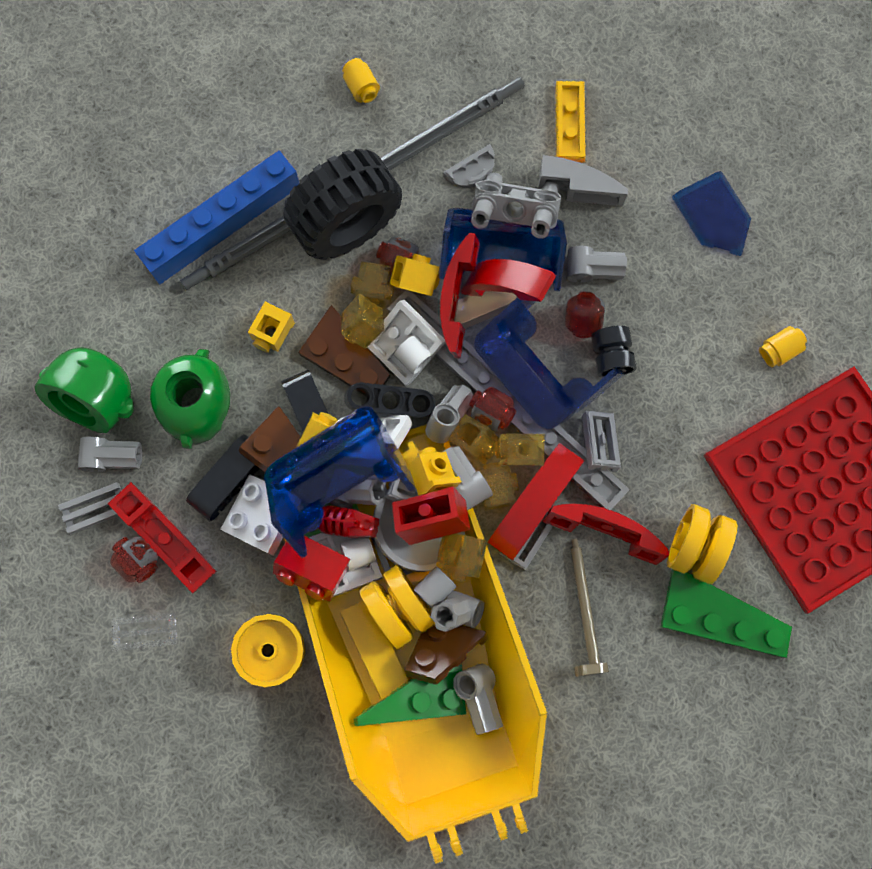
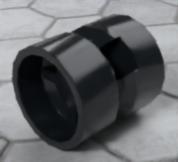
M610 326L599 329L591 334L593 351L599 354L595 359L599 377L623 376L637 369L635 355L629 351V348L632 346L629 327Z

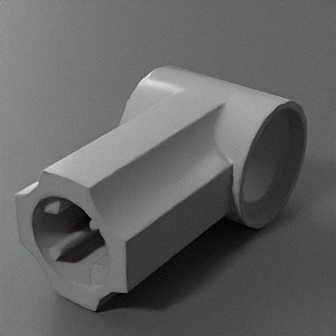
M574 246L568 249L567 279L569 281L577 282L578 279L581 282H589L593 279L623 280L625 278L627 267L625 253L598 252L589 246Z
M463 384L461 386L454 385L442 402L434 408L425 428L426 435L430 440L436 443H445L450 440L455 428L475 402L476 398L473 396L471 389Z
M81 437L77 468L89 472H94V469H98V472H104L106 469H140L143 454L142 444L130 441H109L100 437Z
M459 446L449 447L443 451L447 453L455 477L459 476L461 479V483L455 489L466 500L467 511L493 495L483 475L479 471H475Z
M336 469L325 500L337 507L348 509L352 508L353 504L378 505L386 500L385 495L388 491L386 480L380 476L358 475L350 470Z
M435 566L413 590L433 609V606L441 604L442 601L446 600L448 595L457 586L444 572Z
M453 590L446 600L442 601L441 604L433 606L431 618L434 620L436 628L445 632L463 624L475 628L482 618L484 601Z
M478 664L457 673L453 682L456 694L466 701L477 735L503 726L492 691L496 682L495 674L485 664Z

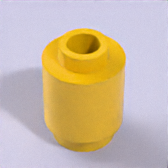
M359 58L348 61L342 69L344 73L343 79L354 99L360 103L373 101L377 97L380 85L368 64Z
M788 326L765 340L763 346L759 347V353L769 367L781 366L806 350L805 343H807V339L799 328L795 329L792 326Z

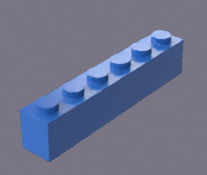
M278 150L136 248L134 252L160 285L289 195L293 187L299 184L297 172L280 150Z

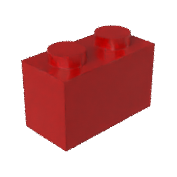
M454 487L392 503L395 533L409 545L470 530L466 500Z
M292 530L274 561L273 574L285 585L293 586L294 584L304 589L305 593L315 600L321 601L324 599L330 602L348 570L350 558Z

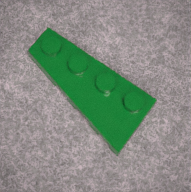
M673 569L671 570L661 628L787 658L792 626L711 584L695 579L688 572L684 574Z

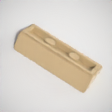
M485 291L482 297L466 296L458 300L455 322H461L466 329L530 301L520 300L514 293Z

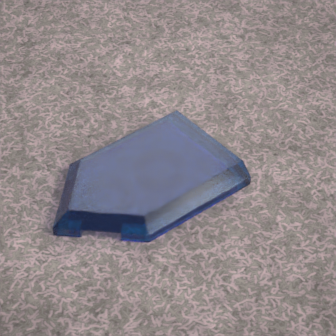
M718 171L673 195L672 199L701 245L724 249L738 256L742 255L751 217L722 171Z

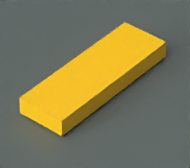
M556 81V157L584 163L586 159L584 81Z
M364 601L341 611L340 615L382 700L409 680L389 639L373 620Z

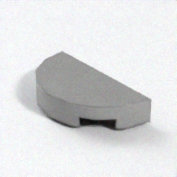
M491 144L444 171L443 177L451 184L459 187H474L477 182L486 180L487 175L492 173L494 168L495 153Z

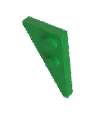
M462 663L458 667L452 668L448 676L437 685L417 679H410L392 691L389 696L362 711L354 719V726L466 714L465 700L456 694L453 685L456 674L463 671Z

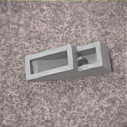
M542 156L538 188L542 189L543 185L547 182H554L559 186V190L567 191L566 201L624 205L628 195V188L614 178L580 162L562 157Z

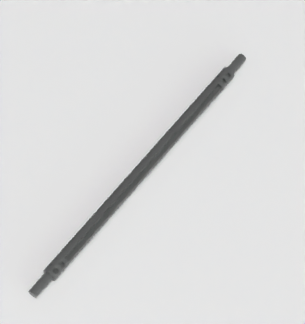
M518 77L498 90L496 88L492 89L489 93L482 95L481 98H477L471 104L382 156L381 160L389 171L476 118L483 116L486 112L493 110L496 106L503 104L505 98L525 87L524 81L521 77ZM284 216L231 248L222 251L221 254L214 256L211 260L204 262L205 266L180 280L185 289L192 288L211 275L213 278L216 277L219 273L226 271L227 268L236 265L237 262L289 232L290 228L285 223Z

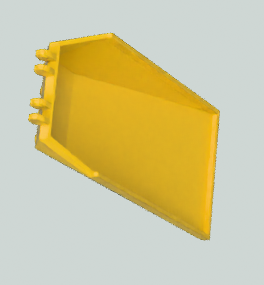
M426 425L410 429L398 450L403 448L405 452L408 451L407 443L411 441L416 444L419 451L428 447H434L436 452H443L451 446L449 440L445 443H436L430 440L425 432ZM330 455L327 456L324 466L321 465L331 480L336 469H346L358 475L380 476L383 478L379 470L380 468L335 464ZM267 475L270 484L291 493L281 484L275 481L272 477ZM327 492L321 497V499L317 503L325 501ZM301 501L300 505L305 506V507H309L308 505H306L304 502ZM357 504L359 512L373 516L376 505ZM473 508L468 510L470 530L465 531L464 541L459 552L451 561L439 569L457 586L454 589L455 591L484 601V612L479 624L475 628L486 631L487 640L482 646L478 643L466 654L467 659L462 662V670L478 664H485L493 670L496 682L492 691L503 726L496 730L477 735L467 704L466 714L354 726V719L362 711L381 701L340 615L341 611L363 601L359 590L366 585L332 597L330 602L323 601V599L321 601L309 597L304 589L298 587L350 780L407 842L427 836L435 864L443 861V853L435 836L437 832L448 830L452 851L456 856L463 854L455 828L457 825L492 814L499 838L502 841L508 838V831L499 811L512 807L517 829L520 830L521 834L528 831L519 804L535 799L538 796L547 716L545 705ZM294 517L284 535L285 542L292 530L301 534L298 525L294 522ZM310 527L307 529V532L309 533L311 531L317 530L318 528ZM369 538L376 556L377 564L382 575V579L377 580L375 582L379 583L388 593L386 589L388 585L386 584L383 578V574L385 573L384 568L374 547L372 539ZM386 557L390 568H393L396 564ZM431 571L412 572L406 576L413 586L416 587ZM427 605L428 609L432 613V608ZM407 622L412 631L413 640L400 649H397L391 643L404 672L422 633L417 631L410 622Z

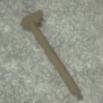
M572 539L573 548L571 549L589 661L588 665L574 667L575 676L608 673L607 662L600 663L582 549L578 545V539Z

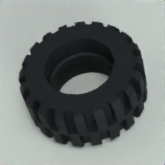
M355 149L353 152L348 150L342 152L337 157L334 155L327 159V162L314 167L310 174L302 177L300 183L293 187L290 191V197H287L285 200L283 212L285 223L309 256L321 260H327L328 257L331 259L337 258L340 254L345 255L351 252L352 249L365 244V241L370 238L372 239L379 230L384 229L388 225V221L394 218L397 214L396 210L401 206L402 189L376 153L363 149Z

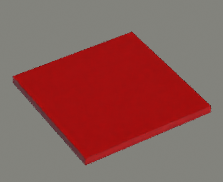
M854 366L703 455L805 614L812 612L872 575V391Z

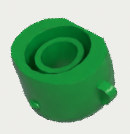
M73 348L57 356L48 367L39 373V379L34 386L39 399L53 412L97 433H108L120 418H129L134 411V403L131 399V384L124 369L108 356L89 348Z
M199 349L195 355H183L167 362L157 372L150 388V400L156 419L169 435L181 441L184 449L192 450L193 444H201L211 440L221 430L222 423L230 407L228 380L222 368L209 359L210 351L206 349ZM193 388L203 389L200 399L195 404L189 407H182V398L187 391Z

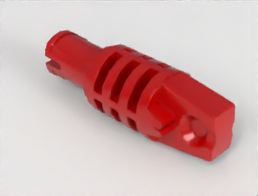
M299 505L295 512L304 516L294 515V522L298 526L316 527L323 534L347 538H375L380 521L379 518L361 513L358 510L335 506L317 509Z

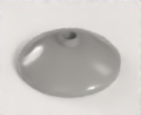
M407 480L400 481L404 484L416 488L415 484L412 482H409ZM397 490V492H400V493L405 494V495H407V496L415 497V496H412V495L407 494V493H405V492H402V491H400V490ZM386 498L385 501L376 505L373 517L380 519L378 533L375 537L376 542L383 554L399 567L414 572L432 571L435 566L438 568L444 566L459 552L464 541L465 531L409 545L395 533L392 503L395 501Z

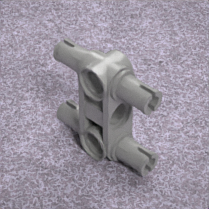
M490 173L487 175L486 180L476 183L471 219L472 225L475 227L485 228L491 219L532 226L531 232L533 236L545 238L549 230L557 225L561 195L559 194V186L556 183L547 182L543 185L542 189L502 183V176L498 173ZM510 202H519L522 207H515Z

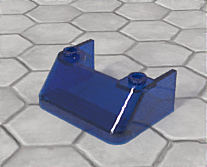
M452 208L448 210L443 231L440 279H444L449 263L461 242L469 233H474L480 243L476 265L481 261L489 259H508L532 264L552 271L556 275L553 281L554 291H560L567 248L563 221L558 219L557 225L549 230L547 237L536 238L532 235V226L490 219L487 227L477 228L471 222L473 209Z
M517 297L476 335L474 347L479 356L536 424L545 429L555 428L588 406L624 374L621 370L613 369L594 386L584 378H574L562 386L526 344L537 329L536 319L528 310L536 301L520 300Z
M365 406L357 409L274 461L264 474L271 524L301 558L308 555L304 535L316 530L321 525L324 516L323 506L373 475L381 482H393L400 478L409 492L416 489L403 456L372 407Z

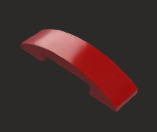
M469 233L456 249L444 277L440 299V317L444 339L450 353L454 358L461 359L465 328L461 322H455L463 271L475 272L480 243L474 233Z
M489 259L481 261L476 265L475 272H471L460 292L467 296L482 297L485 291L514 293L520 300L542 302L556 275L552 271L520 261Z
M559 443L487 543L513 561L585 460Z
M132 482L107 503L128 526L132 527L155 550L158 556L172 569L171 572L192 594L217 572L186 536Z
M561 504L552 506L542 522L568 532H572L581 524L631 543L628 555L654 565H658L669 557L670 551L648 529L636 521L606 508L586 504Z

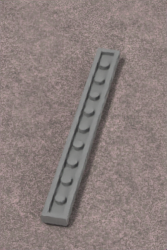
M405 290L387 308L388 313H390L400 300H405L444 338L441 318L413 292ZM464 340L461 359L454 358L446 343L435 354L442 363L546 458L561 443L585 460L571 481L600 507L612 510L630 490L608 469L600 471L599 467H596L594 470H589L586 449L467 341Z

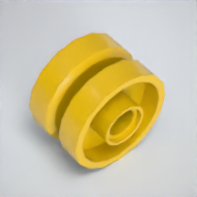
M691 504L681 519L669 550V557L667 558V567L684 574L692 568L695 579L712 585L722 573L729 559L737 534V521L724 515H717L711 520L709 509Z
M395 565L383 574L384 581L388 585L386 587L388 593L379 583L374 581L359 591L379 629L397 649H400L413 640L412 631L407 622H410L417 631L422 633L435 625V622L431 618V612L425 602L414 592L413 589L415 587L398 565Z
M272 614L255 616L243 623L234 635L231 647L232 663L238 674L250 684L261 687L280 685L294 677L303 664L306 652L304 638L297 626L284 617ZM266 644H271L274 647V653L270 657H266L262 653V648Z

